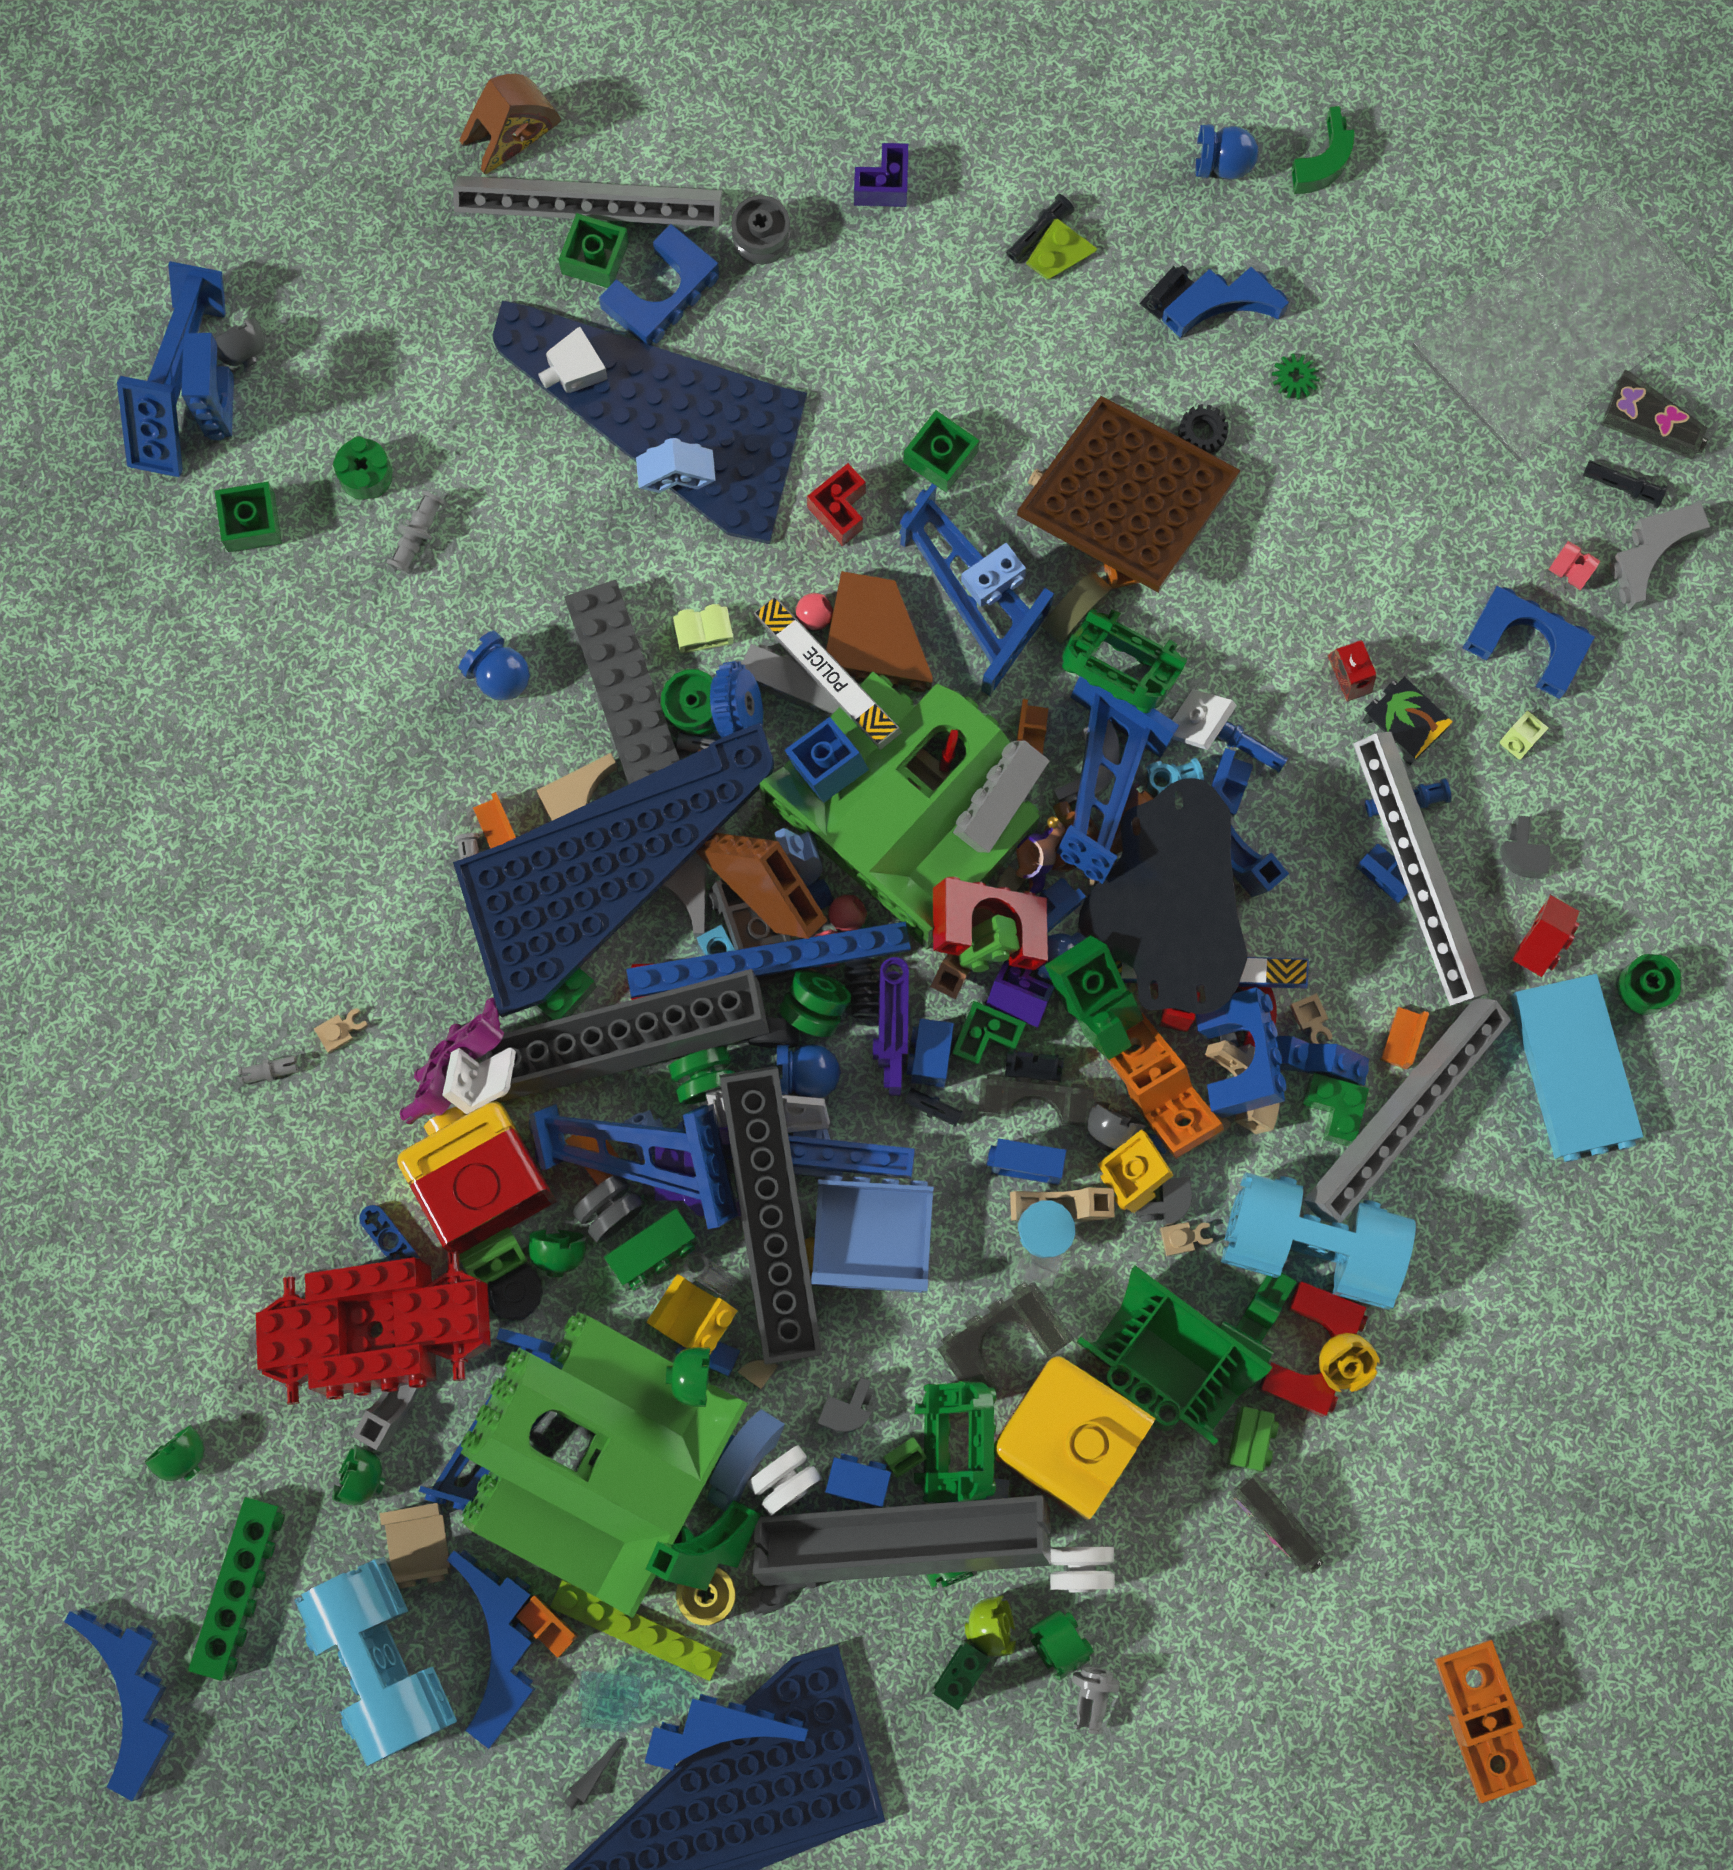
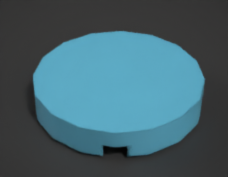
M1041 1200L1030 1205L1021 1214L1018 1222L1020 1241L1023 1247L1032 1255L1039 1258L1056 1257L1064 1253L1072 1245L1075 1237V1222L1071 1213L1063 1205L1054 1201Z

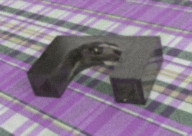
M1024 1281L1011 1290L1014 1296L1005 1302L1000 1298L988 1306L990 1312L981 1318L977 1314L964 1324L967 1328L957 1334L954 1330L941 1339L944 1345L937 1350L959 1381L982 1382L989 1388H994L996 1394L1004 1389L988 1366L983 1355L985 1335L993 1325L1000 1321H1014L1026 1327L1047 1358L1075 1340L1035 1282L1028 1285Z

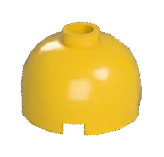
M1352 1333L1338 1334L1329 1339L1323 1346L1319 1356L1320 1371L1328 1386L1336 1392H1342L1340 1389H1349L1351 1392L1367 1386L1376 1377L1377 1371L1375 1368L1377 1362L1380 1364V1359L1373 1346L1360 1335Z

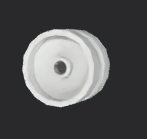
M799 1445L787 1451L747 1482L754 1495H761L770 1488H773L774 1491L762 1503L769 1516H773L784 1507H790L809 1492L808 1490L822 1479L814 1466H808L796 1474L795 1470L807 1458Z
M1051 1547V1563L1053 1565H1068V1571H1054L1051 1573L1050 1589L1069 1590V1592H1096V1589H1115L1114 1573L1111 1571H1096V1565H1110L1114 1562V1547Z

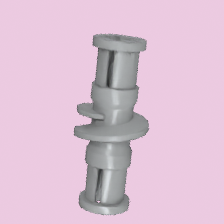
M422 491L421 495L423 497L416 511L414 510L411 521L405 520L407 526L399 525L398 531L403 536L398 541V547L391 560L388 559L386 562L392 568L405 574H409L410 570L408 568L415 554L418 553L422 540H432L433 537L427 530L431 527L438 508L445 503L443 499L428 491Z

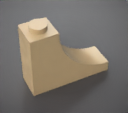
M611 753L536 790L551 821L590 803L598 785L608 775L618 769Z

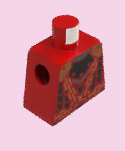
M1362 640L1337 648L1327 655L1347 702L1373 692L1377 675Z

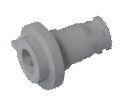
M1087 1666L1082 1667L1081 1672L1073 1673L1072 1682L1080 1687L1076 1708L1077 1722L1074 1723V1729L1080 1730L1081 1727H1088L1089 1725L1088 1733H1103L1101 1726L1106 1715L1109 1692L1119 1691L1120 1682L1113 1678V1672Z

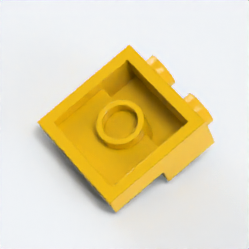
M1142 1129L1097 1164L1103 1173L1100 1176L1102 1181L1108 1188H1113L1116 1196H1114L1115 1202L1122 1210L1128 1209L1132 1213L1137 1212L1155 1198L1156 1195L1153 1191L1174 1176L1148 1134Z

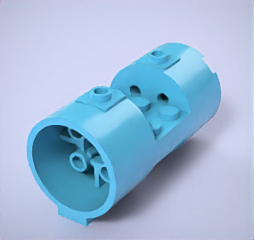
M1245 1172L1240 1186H1243L1242 1191H1239L1238 1195H1236L1224 1239L1230 1243L1228 1247L1224 1246L1221 1263L1278 1278L1281 1276L1289 1251H1296L1336 1263L1332 1294L1387 1310L1394 1308L1395 1300L1403 1285L1413 1250L1416 1231L1414 1219L1389 1213L1387 1210L1380 1208V1203L1364 1200L1363 1203L1359 1202L1354 1207L1347 1225L1332 1222V1225L1320 1223L1321 1218L1313 1215L1304 1214L1303 1217H1299L1303 1198V1186L1296 1185L1297 1180L1285 1176L1272 1180Z
M385 1557L357 1567L358 1570L356 1571L352 1570L342 1573L301 1594L302 1598L294 1599L306 1626L304 1629L307 1634L305 1639L309 1649L316 1656L339 1648V1660L349 1670L352 1677L350 1679L351 1687L354 1693L360 1696L361 1700L340 1712L343 1717L341 1722L345 1732L351 1736L352 1740L355 1739L366 1766L387 1758L457 1722L433 1666L409 1676L387 1624L408 1612V1609Z

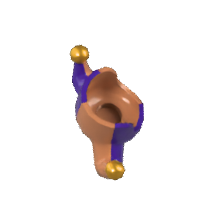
M1054 816L1048 818L1047 824L1049 828L1043 834L1033 833L1028 835L1016 848L1019 865L1016 874L1018 877L1029 880V889L1024 892H1032L1035 895L1040 893L1044 889L1046 874L1052 870L1055 864V849L1064 836L1066 829L1058 818Z

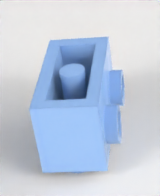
M1005 543L961 574V582L980 607L987 603L992 605L1002 597V592L1008 588L1013 590L1023 583L1026 568L1009 545Z

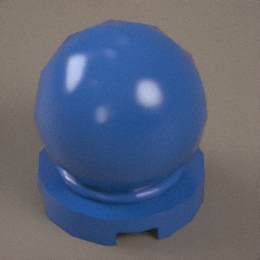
M1213 124L1200 125L1197 144H1202L1201 158H1196V177L1208 179L1213 171L1220 178L1233 180L1242 178L1250 173L1257 163L1259 155L1255 137L1247 130L1237 126L1224 127L1215 132Z
M494 630L490 631L479 639L482 644L474 652L470 649L466 652L458 668L467 679L476 677L477 686L483 694L494 700L517 698L528 685L530 677L528 664L522 654L510 647H503L504 638Z
M789 1044L777 1045V1065L782 1066V1079H780L782 1095L795 1093L801 1097L823 1098L835 1090L841 1074L835 1054L825 1047L815 1044L801 1046L794 1052L789 1051Z

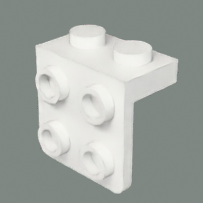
M460 1048L454 1050L450 1055L442 1096L466 1114L499 1097L505 1096L511 1086L510 1082L516 1051L508 1048L478 1063Z

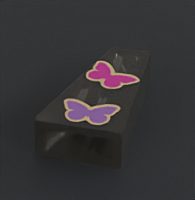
M1628 370L1623 371L1617 381L1601 425L1689 459H1693L1697 453L1701 454L1708 441V438L1704 437L1707 427Z
M1257 1473L1248 1475L1228 1494L1301 1574H1305L1307 1571L1312 1574L1324 1563L1321 1558L1326 1554L1325 1551Z

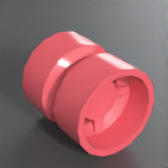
M1568 540L1548 570L1560 578L1568 577V583L1581 591L1601 561L1589 553L1581 554V548Z

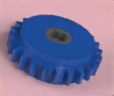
M740 661L725 662L719 665V670H716V675L711 683L710 706L715 727L721 738L758 723L763 725L762 697L753 674L745 669V665H741Z

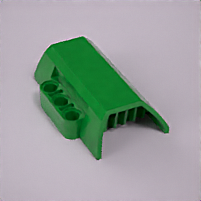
M1136 1265L1131 1270L1120 1309L1097 1341L1090 1343L1081 1336L1077 1340L1079 1345L1110 1367L1105 1379V1385L1156 1418L1153 1425L1157 1429L1162 1431L1172 1430L1180 1420L1213 1446L1218 1442V1439L1213 1436V1429L1243 1392L1267 1375L1272 1369V1366ZM1117 1373L1122 1374L1126 1377L1127 1383L1123 1386H1117L1112 1382L1111 1376ZM1139 1391L1148 1393L1150 1402L1147 1404L1139 1403L1135 1398V1394ZM1163 1409L1170 1410L1174 1415V1420L1170 1422L1163 1421L1159 1416V1411Z

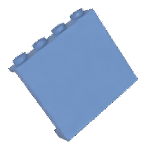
M825 1175L824 1180H818L811 1285L927 1293L934 1187L928 1186L926 1181H911L910 1185H899V1180L882 1179V1183H870V1178L853 1177V1182L841 1181L842 1177L836 1175Z

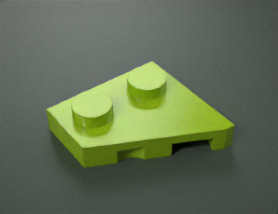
M1054 219L1026 262V265L1042 277L1050 279L1093 254L1097 248L1062 221Z

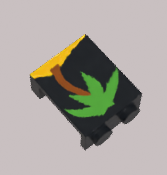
M1404 676L1398 683L1393 680L1384 689L1383 692L1386 695L1380 701L1375 698L1364 709L1367 714L1362 721L1367 724L1372 720L1382 731H1391L1395 743L1406 752L1402 759L1411 766L1449 728L1453 721Z

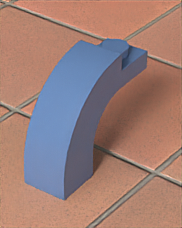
M785 828L776 831V840L779 841L806 887L812 885L821 875L823 868L816 838L810 832L799 836Z
M762 1409L752 1416L734 1437L717 1464L709 1482L712 1484L707 1500L724 1512L733 1500L739 1502L744 1488L757 1465L777 1446L785 1424Z

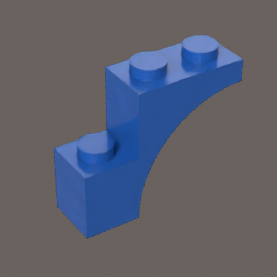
M1277 1036L1275 1038L1276 1047L1279 1049L1282 1057V1063L1279 1064L1280 1070L1316 1073L1355 1085L1365 1086L1366 1076L1369 1071V1058L1338 1044L1307 1043L1294 1036Z

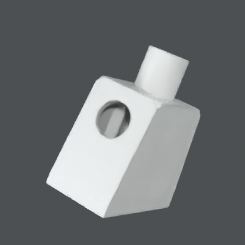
M581 327L575 329L546 353L550 368L538 374L545 388L560 382L566 393H571L608 379L605 366Z

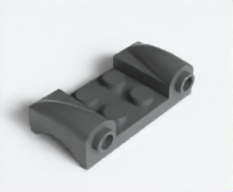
M716 881L711 887L710 893L707 895L709 907L711 910L715 909L717 914L724 915L735 950L792 941L790 935L775 933L725 881ZM799 970L760 976L757 979L760 983V988L791 981L795 972Z

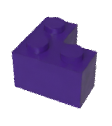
M882 143L881 167H855L854 206L907 207L909 144Z
M1008 959L1004 961L994 981L986 1006L1024 1021L1026 1024L1039 1027L1055 986L1030 977L1033 970L1009 966Z

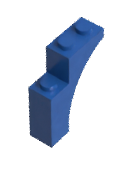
M1252 267L1246 270L1229 287L1221 275L1215 274L1209 269L1164 310L1162 321L1181 338L1203 320L1231 311H1252L1279 319L1286 313L1289 302L1281 290L1275 289L1268 283V279L1262 272L1256 271Z

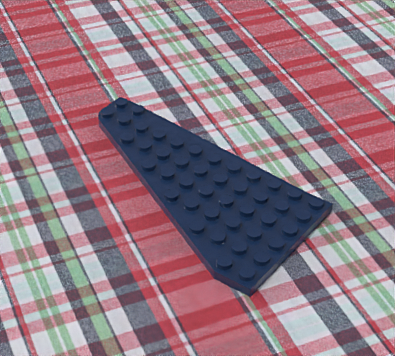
M502 300L493 331L495 347L502 357L635 462L636 457L646 453L647 449L657 447L670 438H678L681 442L688 444H700L703 448L713 450L716 481L699 489L678 484L669 489L727 535L766 544L771 543L807 399L806 392L776 386L530 306ZM581 327L605 366L608 379L571 393H566L560 382L545 388L538 374L550 368L546 353L575 329Z
M761 723L729 734L710 743L709 747L502 845L453 862L496 1006L502 1018L546 1002L760 789L762 780L770 776L774 770V758Z
M838 1644L792 1657L743 1703V1705H746L745 1711L757 1714V1710L761 1709L775 1713L774 1719L785 1722L786 1717H791L804 1721L803 1727L808 1728L805 1742L779 1737L740 1738L710 1746L681 1760L673 1771L668 1772L564 1870H760L850 1832L886 1822Z

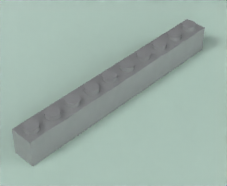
M458 176L453 185L454 212L574 219L576 213L607 221L714 227L720 226L722 217V190Z
M1391 731L1376 733L1353 743L1450 1006L1487 994L1488 990Z
M1474 998L1306 1196L1304 1199L1305 1203L1317 1217L1326 1222L1342 1223L1509 1024L1511 1019L1497 1000Z

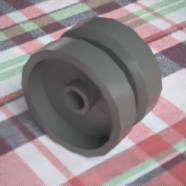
M764 195L748 197L738 204L732 215L731 227L734 247L741 258L750 263L760 265L773 263L781 258L789 248L791 237L790 219L786 208L780 201Z
M616 1175L609 1177L591 1190L572 1210V1213L581 1224L592 1222L588 1233L597 1244L616 1234L646 1206L645 1202L636 1192L625 1195L629 1190L630 1184L623 1177Z

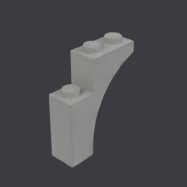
M1701 503L1640 519L1633 527V541L1636 546L1639 545L1640 547L1617 553L1610 565L1611 574L1614 579H1618L1621 587L1619 589L1620 599L1623 604H1627L1629 611L1640 608L1646 601L1648 579L1659 557L1682 542L1703 536L1710 528Z

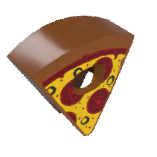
M516 73L504 74L494 77L487 82L468 119L459 142L465 146L471 142L481 140L488 134L491 135V140L482 158L481 171L486 175L561 122V117L530 78Z

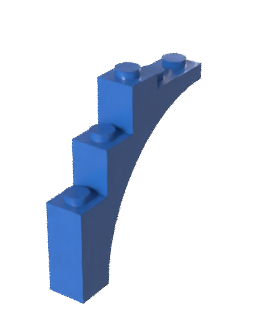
M465 1549L461 1553L458 1550H454L447 1561L462 1574L475 1592L484 1611L491 1644L490 1673L482 1702L465 1731L490 1749L536 1689L531 1685L534 1680L526 1673L519 1670L516 1674L513 1671L535 1642L530 1638L532 1632L520 1623L516 1626L512 1624L533 1594L528 1591L531 1585L521 1577L516 1576L515 1579L507 1577L500 1584L498 1581L501 1577L488 1567L483 1571L475 1565L478 1559Z
M81 1608L80 1612L77 1610L69 1611L64 1622L80 1632L99 1651L114 1677L119 1692L123 1722L122 1741L119 1757L107 1788L130 1801L138 1800L175 1734L168 1730L170 1725L158 1718H154L152 1721L149 1720L167 1688L160 1684L162 1678L148 1671L142 1674L159 1641L152 1637L154 1632L144 1626L138 1625L137 1628H127L124 1634L121 1635L123 1629L110 1622H107L105 1625L95 1620L97 1615L89 1610Z

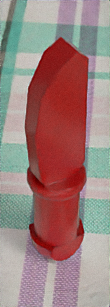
M951 729L946 748L942 751L939 770L943 773L950 771L952 760L955 757L954 749L958 738V730Z

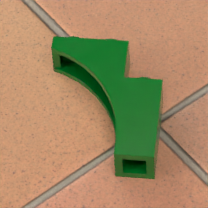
M733 1500L717 1522L694 1539L678 1544L658 1541L646 1566V1570L668 1582L707 1591L718 1564L738 1568L761 1513Z

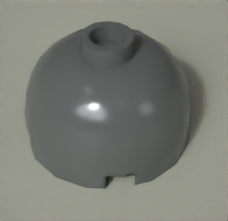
M256 318L244 321L246 324L244 327L236 325L215 338L218 344L217 357L220 361L229 366L243 364L245 368L259 361L257 356L264 349L265 335Z
M1095 1100L1087 1118V1127L1090 1135L1097 1140L1095 1145L1100 1149L1110 1152L1112 1148L1117 1149L1126 1143L1141 1129L1144 1131L1146 1125H1142L1143 1122L1123 1109L1121 1111L1114 1108L1108 1109L1110 1103Z

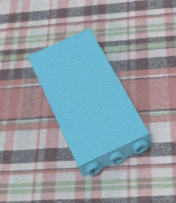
M1597 974L1517 991L1512 994L1510 1000L1554 1158H1564V1162L1581 1159V1153L1591 1151L1592 1156L1609 1152L1608 1147L1618 1145L1619 1150L1636 1146L1635 1141L1643 1138V1134Z

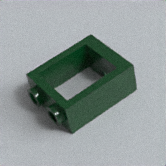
M962 1641L931 1692L958 1711L989 1663L990 1658L965 1641ZM954 1668H957L956 1673H952Z

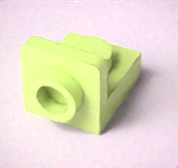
M1527 710L1501 739L1500 744L1516 758L1522 759L1548 730V727Z

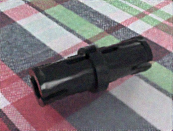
M912 1087L904 1102L906 1105L908 1104L927 1113V1117L931 1119L936 1117L956 1127L963 1112L941 1102V1098L937 1096L935 1098L930 1097ZM922 1101L945 1111V1113L923 1104Z

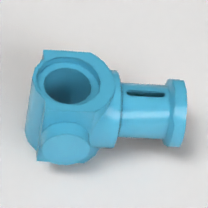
M1193 758L1191 762L1177 767L1174 763L1170 765L1162 764V761L1154 762L1146 767L1148 771L1147 788L1155 797L1171 783L1186 778L1204 780L1203 771L1197 758ZM1157 777L1164 778L1167 781V786L1158 787L1154 783V779Z

